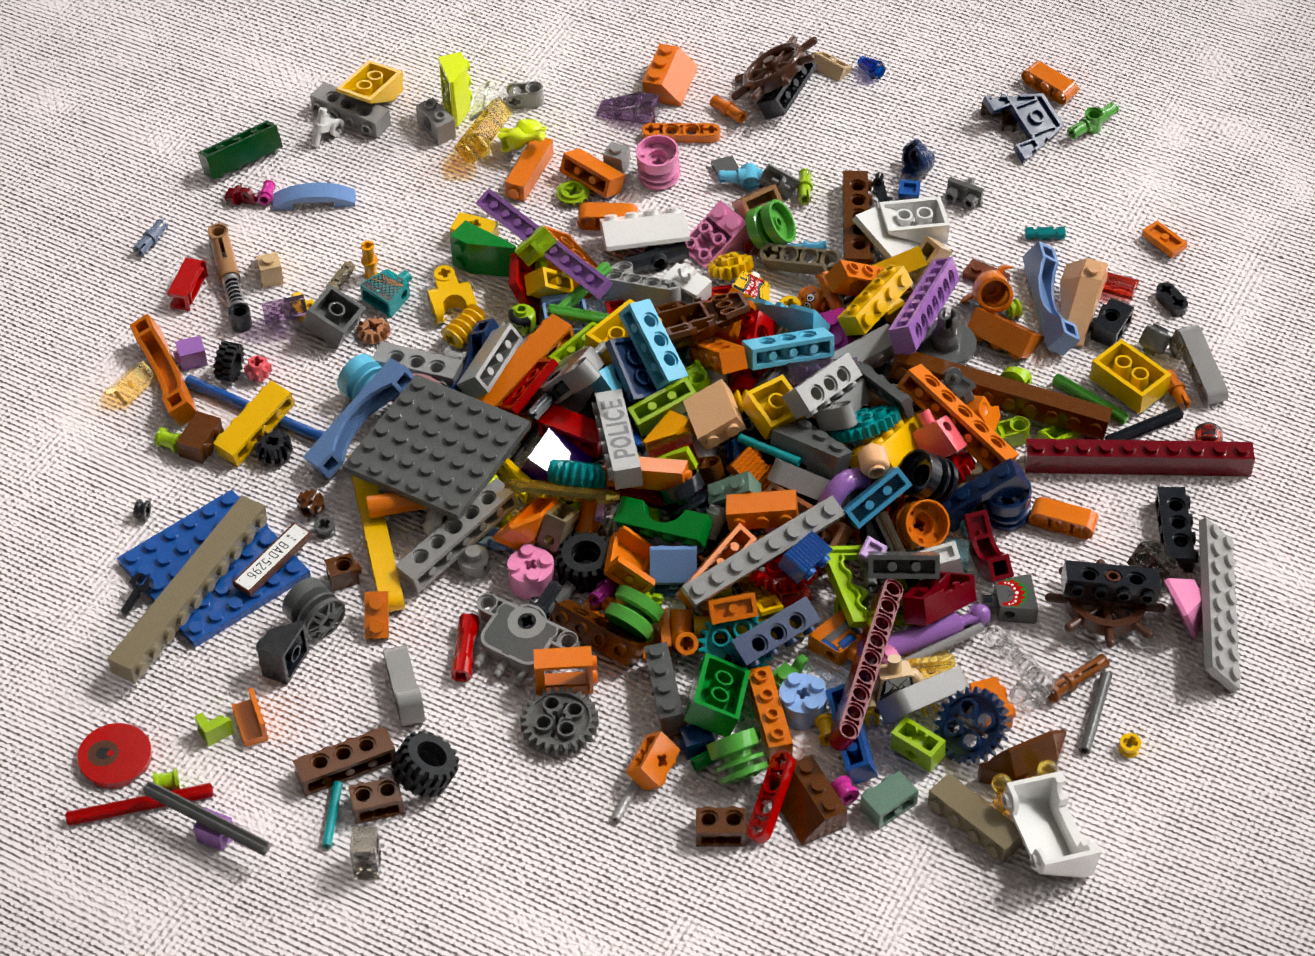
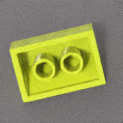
M462 52L438 57L442 103L445 110L455 119V128L460 125L471 110L470 101H473L472 92L469 89V86L472 85L470 75L468 74L470 64L468 59H464Z

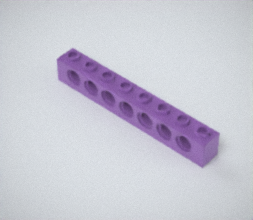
M953 256L936 259L931 262L890 326L888 332L895 354L904 353V355H909L917 351L937 318L939 311L943 308L959 282L960 278Z

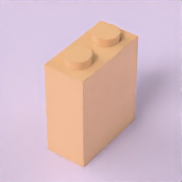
M722 379L683 400L697 439L707 451L746 429L732 391Z

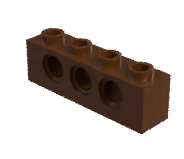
M570 599L556 602L549 620L573 631L578 636L579 641L625 666L639 662L647 642Z
M384 726L379 729L370 730L363 735L348 738L336 745L324 747L322 750L309 755H303L293 760V766L297 780L306 797L332 787L334 781L343 783L391 765L396 751Z

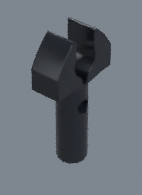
M143 573L136 574L131 578L129 584L132 585L133 591L120 610L124 615L130 613L141 595L145 593L151 594L154 589L152 578L147 577Z

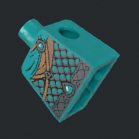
M385 269L360 284L361 299L391 318L409 299V282L412 280V276L406 270L397 275L391 270Z

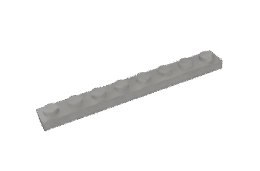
M832 495L681 587V591L695 608L786 553L810 533L811 530L817 534L842 519L846 513Z

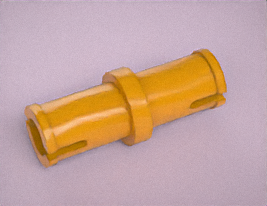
M367 240L361 243V264L364 266L365 278L369 279L378 274L376 266L378 257L375 255L374 243Z

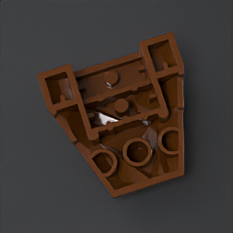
M741 291L714 295L712 301L709 302L701 300V297L694 298V303L683 306L680 300L654 307L659 318L662 319V324L677 353L683 352L686 348L692 347L696 342L714 335L718 328H723L742 320L751 310L748 301Z

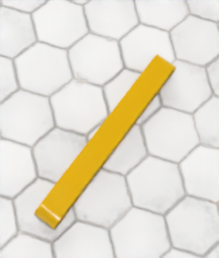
M351 475L376 590L389 592V612L404 610V598L395 567L396 563L385 516L371 519L369 517L366 496L379 494L378 486Z

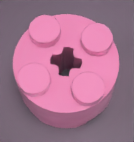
M524 544L508 559L507 570L510 589L514 595L521 599L532 600V597H540L550 581L555 580L553 556L542 548L531 544Z

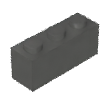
M867 551V576L874 579H940V554L938 552Z

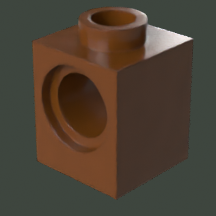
M351 552L324 560L326 574L333 591L360 584L358 574L362 573L361 566L358 560L354 561Z

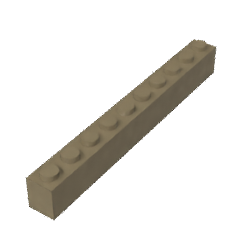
M243 495L237 500L107 658L112 674L134 684L140 677L145 675L149 665L160 656L166 644L173 640L179 628L187 623L192 612L200 607L205 596L213 591L217 581L227 573L234 560L240 557L247 544L253 541L255 534L260 528L266 525L268 517L264 504Z

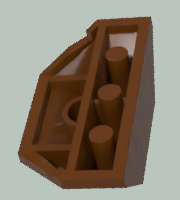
M1065 729L1048 731L993 756L989 761L982 762L978 768V781L1005 789L1008 782L1056 772L1067 732Z

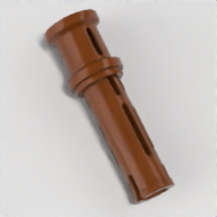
M1100 654L1071 673L1064 672L1060 674L1057 680L1045 683L1043 686L1044 692L1050 701L1056 703L1066 693H1073L1077 685L1103 669L1108 668L1110 662L1106 655Z

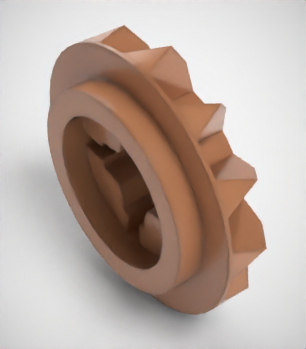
M376 316L373 319L366 317L365 321H359V325L356 327L358 339L367 344H378L381 341H385L391 333L389 322H385L383 317L379 319ZM370 327L377 329V333L370 329Z

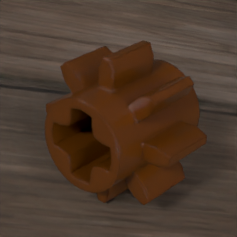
M314 489L306 490L304 493L301 492L296 499L299 503L297 505L298 511L305 517L310 518L316 517L317 514L321 515L325 508L323 495Z

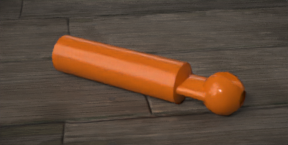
M392 492L366 496L370 519L429 509Z

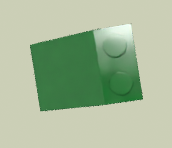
M466 220L450 234L452 263L456 268L470 274L510 276V255L515 253L516 245Z

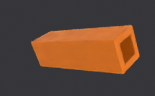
M545 137L541 142L537 140L529 142L505 181L506 197L523 202L526 201L554 155L553 139Z
M639 457L643 486L631 488L666 490L692 477V470H689L688 460ZM604 462L602 468L605 469L606 472V486L615 487L614 481H609L607 468Z

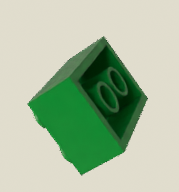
M705 653L695 672L683 721L723 737L730 736L740 718L750 670Z

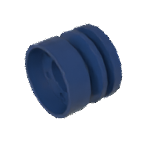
M1028 479L1027 482L1030 488L1011 499L995 497L983 501V510L987 509L990 525L993 528L1001 531H1014L1023 527L1028 522L1032 499V488Z

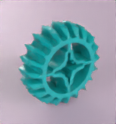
M553 459L549 462L547 474L548 481L551 483L586 488H604L607 485L606 472L602 468L603 464Z

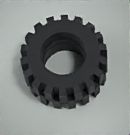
M584 531L583 534L576 532L574 536L569 535L566 537V541L561 542L560 548L557 549V573L562 584L569 581L575 586L578 593L588 592L589 594L597 588L598 583L602 579L608 578L603 574L609 541H607L605 536L602 535L600 537L599 533L596 532L590 534L589 531ZM581 561H592L593 563H591V564H580V563H578V562H581Z
M424 731L413 732L410 736H407L391 762L392 775L397 777L396 782L401 784L404 790H409L415 796L420 795L421 798H427V796L434 798L436 795H441L459 769V758L455 756L456 751L450 747L451 744L448 741L445 742L439 735L435 736L434 733H425Z

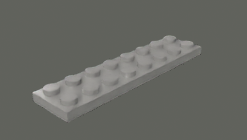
M1205 517L1199 520L1205 671L1231 693L1240 690L1241 679L1239 671L1240 654L1238 651L1239 634L1237 632L1238 615L1236 613L1237 597L1235 594L1236 578L1234 575L1235 560L1233 556L1234 541L1220 530L1217 524H1214Z

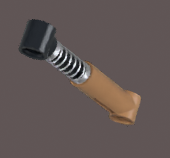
M215 223L209 226L207 233L218 277L224 287L229 304L231 328L235 332L244 333L252 327L250 307L245 304L240 286L241 276L228 227L223 223Z

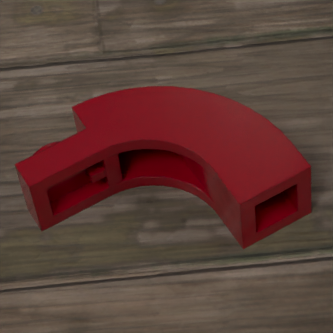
M987 509L964 514L963 519L968 536L965 537L974 565L982 578L987 582H994L1014 577L1009 554H1003L995 542Z

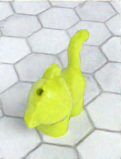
M522 119L517 122L515 128H500V133L497 134V137L501 141L502 153L521 149L528 142L535 140L543 141L547 127L542 126L535 119Z

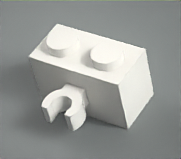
M676 263L662 277V279L680 283L681 301L685 305L694 303V298L701 297V300L707 301L712 296V281L696 273L694 268L686 267L685 263L682 265Z

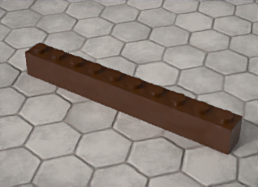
M917 351L909 355H904V353L895 354L889 375L891 379L900 381L909 369L922 364L938 380H943L944 372L950 367H956L961 370L963 376L974 381L976 388L971 390L973 395L985 396L991 406L999 405L1000 411L1104 440L1113 408Z

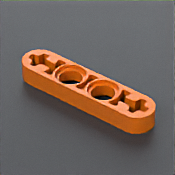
M647 123L642 127V139L651 135H664L672 138L676 143H715L720 140L721 129L714 123ZM669 131H674V132H676V133L673 134V135L667 134V132H669ZM693 131L696 132V134L689 135L687 134V132Z

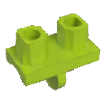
M542 225L529 238L522 241L514 251L529 267L539 257H544L546 255L545 252L557 240Z

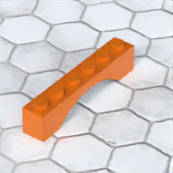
M147 313L129 326L157 376L162 390V400L168 413L182 427L190 422L198 410L160 327Z

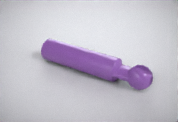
M974 604L970 607L967 614L960 616L958 613L953 612L927 626H914L892 634L887 644L894 647L900 656H904L964 630V626L976 625L980 622L983 626L986 625L991 618V612L986 605Z

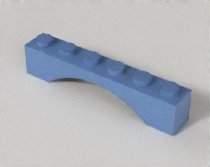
M1038 241L1022 256L1024 269L1029 280L1028 283L1040 320L1045 345L1049 351L1064 356L1080 341V336L1076 324L1065 320L1056 306L1054 282L1059 263L1055 249Z
M390 358L303 456L306 462L315 471L330 479L343 465L349 444L361 425L379 408L397 399L415 377L405 365Z

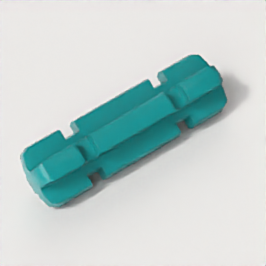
M1063 226L1056 227V229L1054 227H1036V229L1034 227H1026L1024 236L1025 239H1034V237L1036 239H1054V237L1056 239H1064L1066 229Z

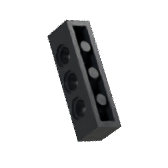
M1157 487L1155 508L1165 573H1193L1194 564L1198 563L1199 560L1198 550H1194L1196 534L1191 531V527H1193V514H1189L1191 501L1190 496H1186L1185 487Z

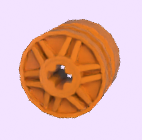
M925 499L903 503L891 515L892 523L896 527L897 534L906 549L913 550L937 546L945 540L949 533V515L945 508L934 500Z

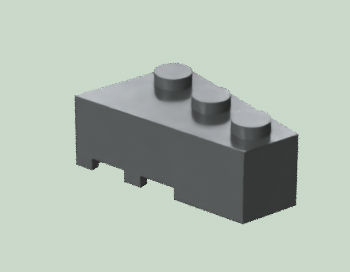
M805 419L774 429L769 444L802 458L801 463L807 466L806 470L829 480H832L843 470L849 469L853 451L845 447L843 443L836 441L825 431L820 430Z

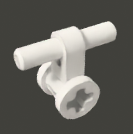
M320 107L317 120L314 121L312 128L314 133L311 145L313 147L319 146L322 133L330 132L335 137L339 136L344 129V121L339 118H332L327 113L326 108Z

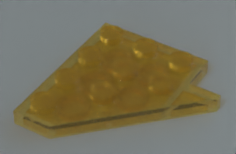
M505 479L504 488L510 489V491H513V494L518 495L530 494L531 497L537 498L561 497L568 501H591V499H596V503L610 504V500L620 499V491L560 485L551 483L548 480Z

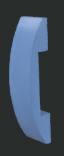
M323 182L303 183L289 186L273 193V211L294 210V204L334 202L335 208L356 207L355 189L340 184Z

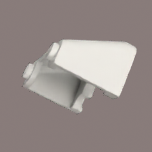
M1059 771L1006 783L1004 794L1001 797L1002 804L1005 809L1008 808L1028 851L1033 870H1037L1039 874L1080 878L1093 876L1101 850L1097 842L1091 843L1089 839H1083L1067 806L1069 796L1068 794L1064 795L1062 791V784L1067 782L1063 772Z

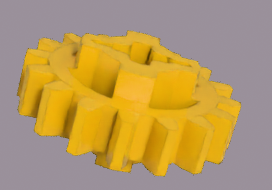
M730 252L729 254L717 256L714 261L709 262L707 268L710 277H714V279L720 277L724 281H731L734 278H738L742 271H752L754 264L751 255L747 256V254L741 255L740 253L737 254V252Z

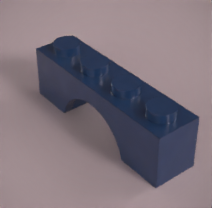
M1010 458L956 489L952 497L947 502L941 504L949 515V530L954 532L959 529L961 521L964 520L963 515L972 513L973 509L981 502L995 497L1011 499L1030 488L1024 471Z

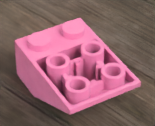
M720 200L689 234L690 241L684 242L687 245L689 256L705 270H708L707 265L710 261H714L719 255L739 251L749 242L750 237L746 228V221Z

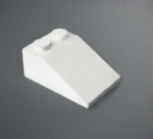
M940 196L879 202V208L889 235L917 243H922L926 236L936 239L942 244L948 242L950 223Z

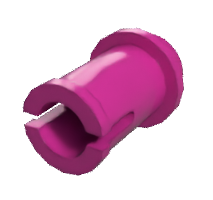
M265 180L261 191L257 194L258 202L262 205H268L273 201V192L276 184L272 180Z

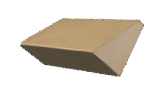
M824 51L812 52L815 56L814 62L817 65L815 70L836 81L842 80L853 70L851 65Z

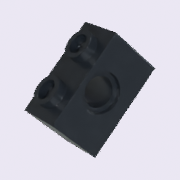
M1110 298L1106 305L1103 304L1101 306L1098 318H1094L1090 324L1089 330L1092 331L1090 340L1108 347L1118 342L1132 322L1134 306Z

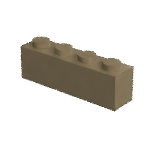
M950 773L929 790L928 805L935 813L945 817L954 828H959L973 843H978L991 857L997 858L1004 863L1023 846V841L1015 823Z

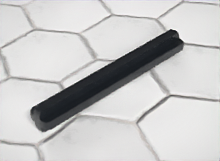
M1175 407L1111 433L1105 437V440L1134 439L1182 419L1184 412L1180 407Z

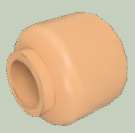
M870 443L865 445L858 453V462L863 475L877 479L884 476L888 471L890 462L885 447Z

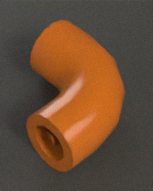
M582 487L578 492L577 498L581 505V511L574 530L583 534L584 531H589L590 534H593V532L598 533L601 522L594 520L599 496L597 488Z
M670 609L669 624L672 649L682 656L695 653L699 645L698 639L692 631L693 610Z

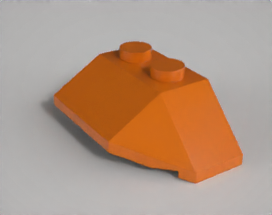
M541 494L525 505L492 538L494 541L514 550L520 549L524 544L534 545L537 543L545 513L559 501L556 497H546L545 494Z

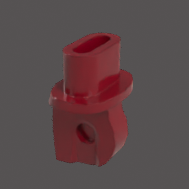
M241 185L229 188L224 196L225 201H231L235 205H240L241 203L256 204L258 202L253 191Z

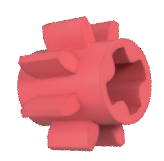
M256 355L247 359L248 365L244 366V370L249 380L262 382L269 379L268 373L272 372L271 363H268L267 357L264 358Z

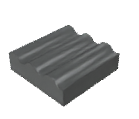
M733 155L711 160V166L717 177L719 170H737L739 168Z

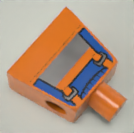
M840 610L809 634L808 649L839 667L848 660L853 662L862 633L857 627H849L843 611Z

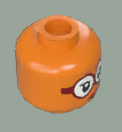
M810 285L802 288L797 298L800 300L801 306L814 309L818 313L827 312L829 309L826 299H823L821 295L823 294L822 289Z

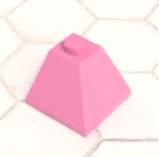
M1165 579L1164 582L1174 607L1191 638H1196L1203 623L1201 587L1198 588L1195 580Z

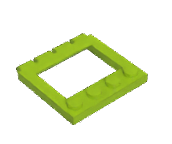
M862 545L830 546L833 550L829 555L831 560L824 567L849 627H864L869 612L866 607L862 606L859 600L861 598L858 588L853 586L851 581L853 579L851 571L843 563L844 561L861 560L857 558V555ZM895 579L903 587V597L909 589L904 579ZM901 598L900 604L903 609V600ZM903 610L897 611L893 626L914 625L904 622Z

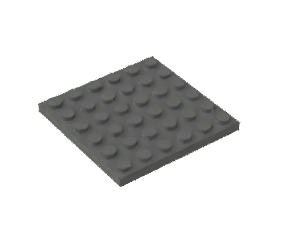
M416 374L342 465L343 472L459 521L529 431L531 422Z

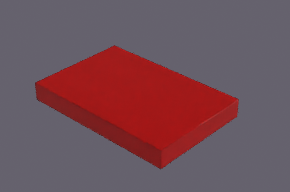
M555 359L538 360L499 408L512 414H518L559 363Z

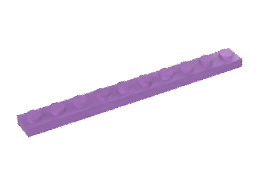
M490 188L475 203L480 209L522 241L529 238L540 227ZM558 240L545 252L544 258L598 300L613 285L607 277Z

